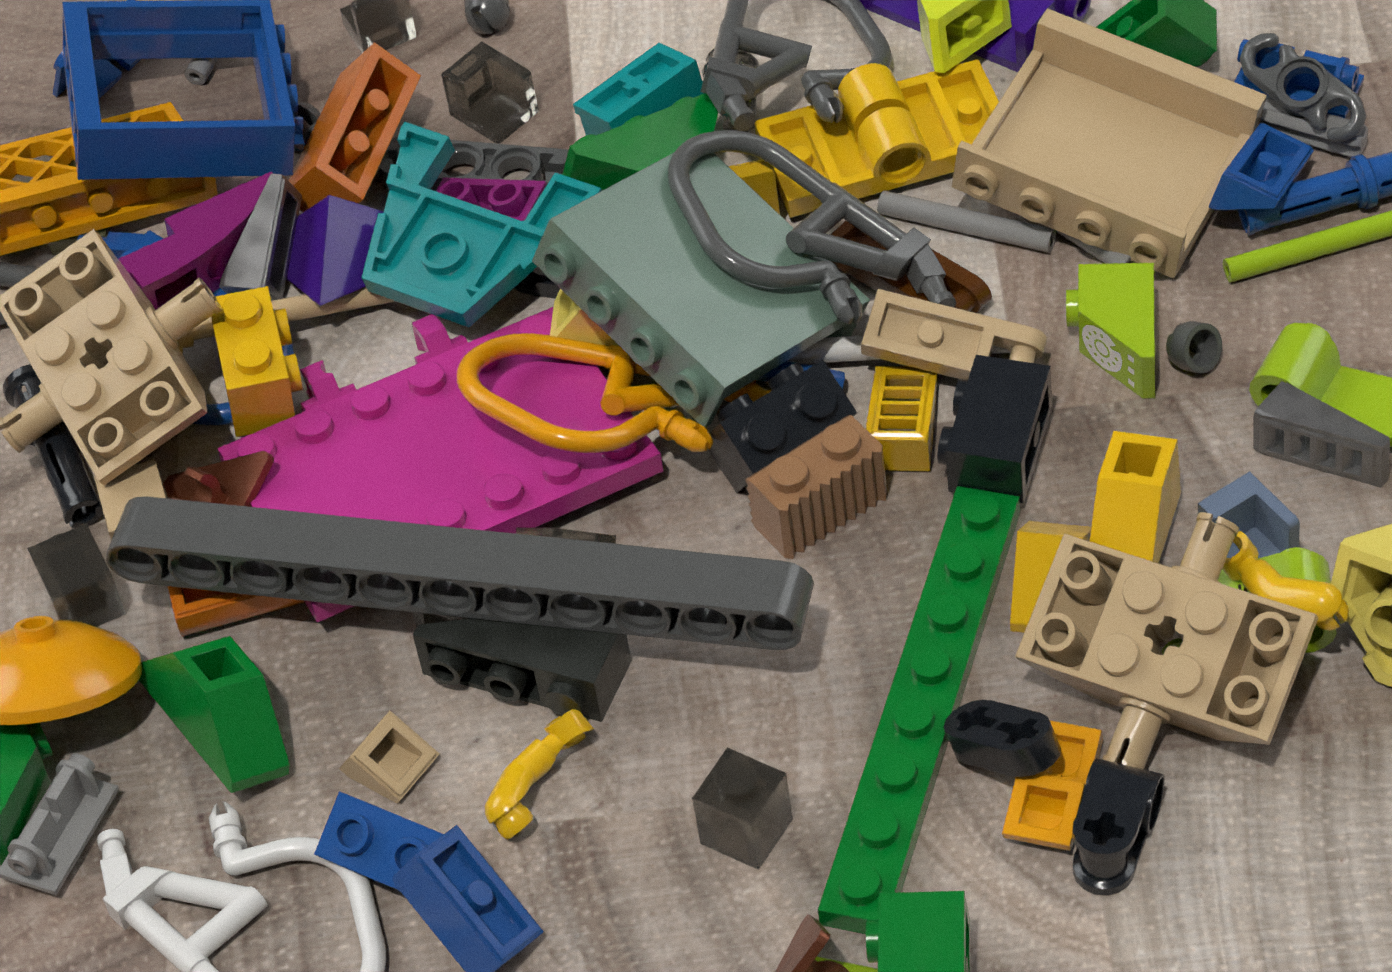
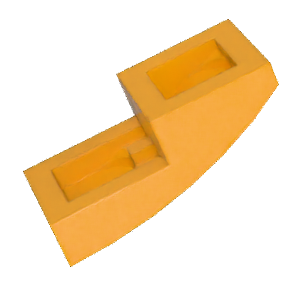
M1050 720L1061 747L1060 756L1052 766L1043 772L1032 776L1015 778L1002 835L1006 839L1071 851L1074 843L1072 838L1073 821L1082 802L1090 767L1095 758L1099 759L1103 735L1100 729Z

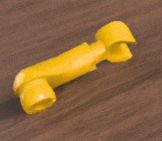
M1239 531L1237 536L1234 537L1233 542L1240 551L1235 556L1226 558L1222 568L1231 580H1241L1244 587L1252 594L1316 614L1318 616L1316 625L1323 630L1330 631L1340 627L1333 617L1334 614L1340 620L1346 622L1349 608L1347 602L1342 598L1341 591L1336 586L1323 581L1281 576L1267 561L1258 560V550L1246 534Z
M571 709L562 716L552 720L544 728L548 735L541 741L535 739L502 771L485 803V816L489 824L493 822L497 826L498 832L505 839L512 838L533 820L531 811L520 802L530 787L550 771L556 760L555 758L561 750H566L580 743L586 737L584 732L594 729L580 711Z

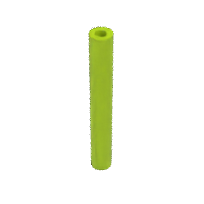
M1392 210L1223 259L1225 276L1231 283L1392 236Z

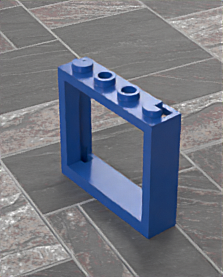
M270 0L62 2V52L78 180L262 176L269 172L282 174L283 176L293 175L294 152L304 151L303 117H297L298 93L296 84H291L290 53H285L284 24L275 25ZM253 57L264 120L103 123L101 121L93 59Z

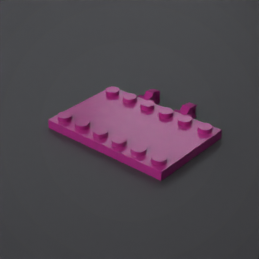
M553 307L471 342H467L463 335L450 339L444 325L433 314L412 322V328L417 349L425 351V353L414 357L416 365L357 390L353 383L339 389L333 373H326L323 360L300 369L307 388L305 390L306 395L309 398L300 403L302 413L217 448L221 461L260 451H266L274 457V463L255 500L251 502V507L514 534L526 532L663 472L661 453L647 435L626 447L608 452L578 453L564 451L532 440L479 411L465 399L457 384V369L462 358L476 346L496 337L521 333L550 335ZM514 355L496 360L479 372L480 382L489 391L542 420L562 428L580 431L605 430L616 427L634 417L631 412L609 415L602 410L600 402L607 380L596 365L539 355ZM304 601L317 623L354 607L351 605Z

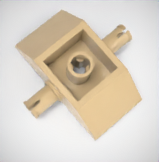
M93 229L0 295V312L41 381L39 393L5 417L0 418L2 435L20 453L25 450L26 446L63 421L98 481L102 485H106L207 414L205 391L179 350L180 344L178 339L213 314H218L222 311L221 305L216 301L217 299L209 287L199 277L191 286L155 310L149 299L99 233Z
M1198 513L1197 523L1180 566H1172V568L1064 533L1015 657L1019 661L1095 699L1123 708L1106 755H1103V760L1144 769L1161 724H1172L1221 741L1270 745L1316 626L1318 616L1293 606L1221 584L1218 581L1234 537L1239 532V527L1233 522L1218 516L1216 523L1212 522V514ZM1181 638L1183 642L1180 647L1168 646L1164 655L1162 654L1163 647L1169 641Z

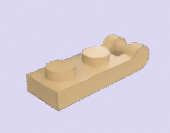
M878 289L862 339L861 354L958 379H968L975 356L991 357L993 346L1005 348L1011 352L1009 360L1034 363L1035 359H1039L1043 355L1047 336L1042 331L1030 326Z

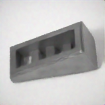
M270 174L227 263L219 287L226 294L268 286L271 301L283 298L302 195L282 174Z
M1281 381L1254 412L1253 449L1276 459L1377 487H1382L1388 480L1390 438L1291 384Z

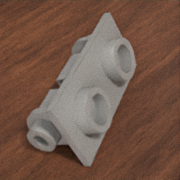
M74 753L69 760H61L56 767L57 775L20 836L9 844V854L0 867V878L57 895L118 793V785L95 779L92 774L95 765L84 755Z

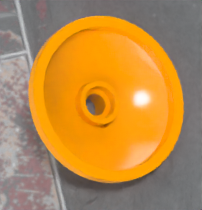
M34 616L20 620L13 628L0 632V725H22L62 719L90 711L115 700L130 690L141 677L142 664L139 650L122 636L86 623L71 620H53L48 616Z

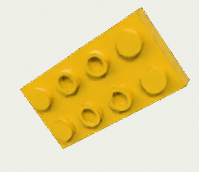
M979 59L958 64L946 73L933 71L896 81L892 71L887 66L870 63L853 69L840 82L838 97L844 106L840 122H824L814 110L813 105L756 120L754 126L756 135L781 145L828 180L837 183L859 199L881 193L884 190H892L954 172L958 145L961 141L972 145L999 101ZM774 167L776 186L790 218L813 212L822 205L821 200Z

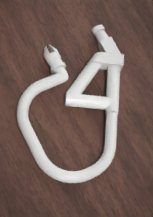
M223 802L227 813L220 814L218 804L214 805L209 816L210 829L215 840L213 850L214 854L221 858L222 867L227 874L231 876L297 860L316 862L332 869L341 877L348 892L362 950V964L359 972H385V941L368 877L314 855L320 840L317 838H285L247 848L246 839L241 835L242 828L238 812L227 802ZM108 829L101 832L97 837L98 847L102 851L100 865L106 890V896L103 900L109 916L124 930L131 925L181 972H219L207 957L268 907L263 896L252 886L246 887L148 866L141 867L133 873L124 849L125 839L123 832L118 829ZM162 898L222 910L186 939L152 907Z

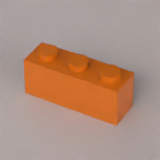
M375 42L340 73L304 147V151L301 153L293 169V175L288 180L302 195L300 211L305 212L329 195L358 204L364 199L420 80V74Z

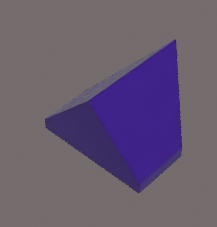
M329 195L300 214L296 224L287 281L292 282L319 306L366 287L362 280V274L378 213H383L384 211Z

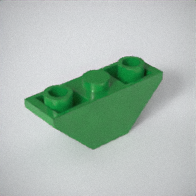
M704 93L694 98L690 96L681 98L672 106L650 115L635 116L623 125L601 134L586 135L569 146L562 175L600 187L603 191L674 153L686 140L699 134L713 132L719 112L707 93Z
M231 636L141 662L142 674L139 679L140 683L230 793L289 775L290 763L264 675Z

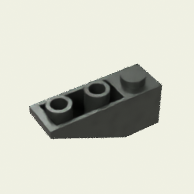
M474 618L418 625L413 633L422 673L442 684H461L488 691L495 697L505 701L521 700L544 706L559 715H563L571 709H576L585 718L600 722L603 721L632 662L628 638L625 634Z

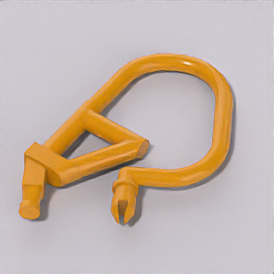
M510 334L490 339L476 346L462 358L457 369L458 387L472 406L532 440L555 449L578 453L608 452L626 447L654 430L659 431L661 438L668 441L674 440L676 444L694 453L705 452L707 449H711L713 445V438L707 428L691 419L684 418L683 413L674 409L669 412L664 409L680 405L659 384L631 387L634 374L650 375L640 365L635 363L620 346H607L543 334ZM514 355H539L603 366L605 369H610L600 402L602 410L609 415L644 411L616 427L605 430L580 431L562 428L542 420L489 391L480 382L479 372L496 360ZM754 380L724 400L732 402L747 393L754 402L772 390L766 391Z

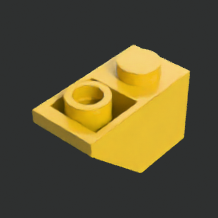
M1113 431L1097 479L1090 542L1159 564L1181 495L1178 439Z

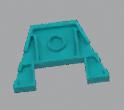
M404 122L397 138L400 145L397 162L390 165L386 181L389 188L384 212L378 213L362 280L369 292L457 324L471 327L538 267L532 262V259L549 220L601 192L602 189L554 173L524 221L511 218L430 190L455 152L454 146L449 136Z

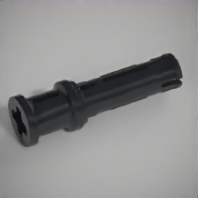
M31 364L14 370L4 381V397L13 407L18 408L40 392L39 385L41 381ZM22 386H25L27 391L22 392ZM62 421L30 445L35 446L47 478L52 485L63 512L65 523H69L72 528H84L96 523L101 518L103 509L70 431Z

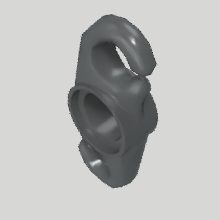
M1263 33L1251 38L1244 45L1240 56L1244 75L1281 105L1288 114L1299 118H1307L1315 129L1323 130L1327 126V111L1333 107L1343 105L1350 109V121L1345 126L1328 129L1327 138L1331 142L1346 141L1355 137L1362 130L1367 117L1362 99L1327 71L1319 61L1307 56H1298L1290 45L1284 44L1279 48V63L1273 67L1262 69L1256 65V54L1263 48L1277 46L1279 37L1275 33ZM1307 73L1317 77L1320 81L1319 89L1310 99L1296 101L1287 96L1286 87L1289 81L1296 75Z

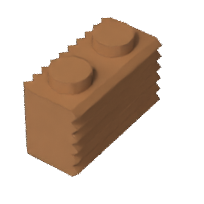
M848 415L835 424L830 425L824 431L745 479L748 484L746 489L749 492L747 496L750 500V514L753 517L751 521L754 527L787 559H794L795 552H805L806 545L815 546L816 539H825L826 532L835 533L836 526H846V520H856L857 513L866 514L867 507H876L877 500L886 501L887 498L883 445L852 415Z

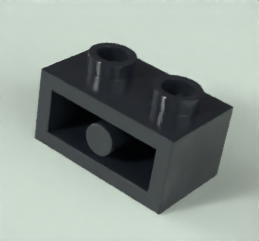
M983 355L975 356L969 378H959L955 388L953 415L956 418L953 427H943L938 444L937 460L939 464L946 465L949 492H955L956 487L961 486L1019 496L1020 503H1024L1052 410L1051 366Z
M824 360L819 361L805 371L800 363L796 362L766 382L772 390L771 392L754 402L746 393L716 413L720 423L710 432L713 438V445L708 450L736 493L748 487L745 481L746 478L824 431L830 425L835 424L848 415L855 416L857 414L854 406Z

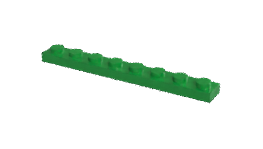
M961 486L956 487L818 907L819 922L823 926L866 934L867 920L879 919V893H898L902 891L949 742L944 730V723L950 713L960 707L1020 516L1019 496Z

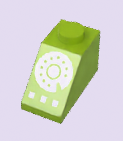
M1154 263L1078 264V289L1066 290V326L1079 327L1080 353L1142 399L1155 398Z

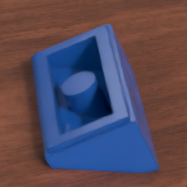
M1260 123L1223 172L1208 207L1215 210L1275 208L1311 158L1314 149L1281 131Z
M458 825L413 856L393 875L392 880L396 887L465 972H496L544 932Z

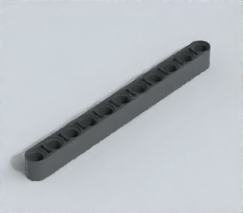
M148 496L135 497L127 502L106 553V562L112 571L128 581L143 584L767 650H787L801 642L814 586L812 576L804 568L795 563L781 560Z

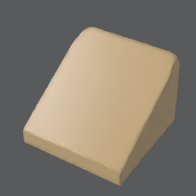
M389 711L339 769L352 780L398 803L440 753L394 713Z

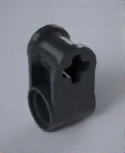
M1095 758L1086 779L1082 802L1073 821L1072 838L1077 847L1073 858V875L1076 882L1084 890L1097 895H1111L1119 893L1129 886L1134 878L1148 834H1151L1159 815L1165 784L1164 774Z

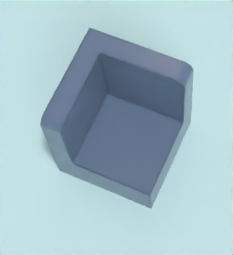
M1250 471L1198 503V513L1212 514V522L1216 523L1217 517L1220 516L1236 524L1239 527V531L1246 534L1257 548L1258 558L1277 554L1289 548L1299 547V519ZM1232 542L1227 558L1235 556L1240 551L1234 542Z

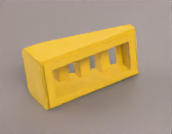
M875 366L866 430L883 445L885 470L930 471L938 373L911 366ZM887 398L920 399V401H887ZM885 414H916L918 416H885ZM884 429H916V431H884Z

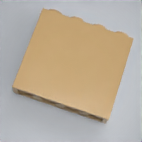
M1047 8L1037 23L1033 50L972 145L961 141L958 145L952 188L962 191L975 199L984 200L1023 216L1031 222L1040 223L1079 239L1087 245L1129 255L1132 262L1154 263V271L1175 278L1214 209L1208 206L1223 172L1260 124L1267 95Z

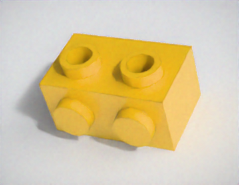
M268 286L215 296L216 301L223 310L218 314H213L211 320L236 437L253 434L295 416L291 392L301 391L303 387L296 354L283 355L282 346L292 344L286 309L273 310Z

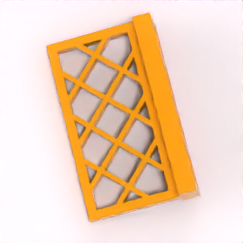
M167 102L101 119L102 123L183 121L173 104ZM72 127L0 145V256L89 233L93 229L96 231L199 204L218 195L216 178L78 180L76 167L68 165L72 160H75ZM45 155L53 156L48 162L33 159ZM16 175L33 177L28 183L12 180Z

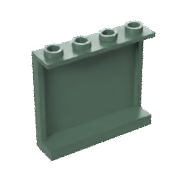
M672 153L552 217L547 224L532 262L568 295L593 322L602 328L635 363L640 365L669 393L681 407L700 425L706 428L711 425L723 399L826 337L851 336L857 324L852 322L849 325L836 317L829 304V299L823 297L820 291L821 283L789 288L763 287L743 281L719 267L699 244L671 192L668 182V167L674 154ZM716 154L704 155L692 164L689 171L691 184L719 235L733 250L750 260L772 266H788L826 260L805 253L793 252L786 243V235L793 227ZM851 282L850 288L855 291L862 304L863 315L870 299Z

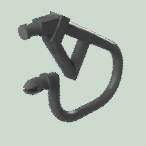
M728 0L724 18L720 24L713 57L709 58L701 92L707 93L719 114H727L730 117L731 124L737 131H747L756 122L754 113L747 107L745 102L758 96L767 88L800 69L806 68L812 45L743 27L749 0ZM829 0L843 11L871 53V60L867 64L878 63L889 68L892 54L888 41L860 0ZM738 50L771 58V60L755 69L735 63ZM855 68L810 70L802 76L801 82L805 89L804 96L807 102L813 105L814 110L824 122L833 123L834 121L838 123L841 121L844 106L833 90H838L842 79Z
M713 131L699 134L686 140L672 155L668 167V182L671 192L705 253L729 274L748 283L770 288H789L821 283L820 291L823 297L829 299V304L836 317L849 325L852 322L854 324L860 322L862 304L855 291L850 288L851 282L848 276L840 273L832 261L873 272L874 275L896 281L906 275L916 293H924L930 302L953 308L956 305L954 296L951 292L947 291L943 281L946 273L929 246L930 238L916 228H912L906 234L837 183L831 182L772 140L744 131ZM739 152L755 156L774 166L821 200L822 203L786 235L788 247L795 253H805L826 260L788 266H772L750 260L733 250L719 235L691 184L689 171L692 164L698 158L707 154ZM842 219H845L886 250L826 233Z

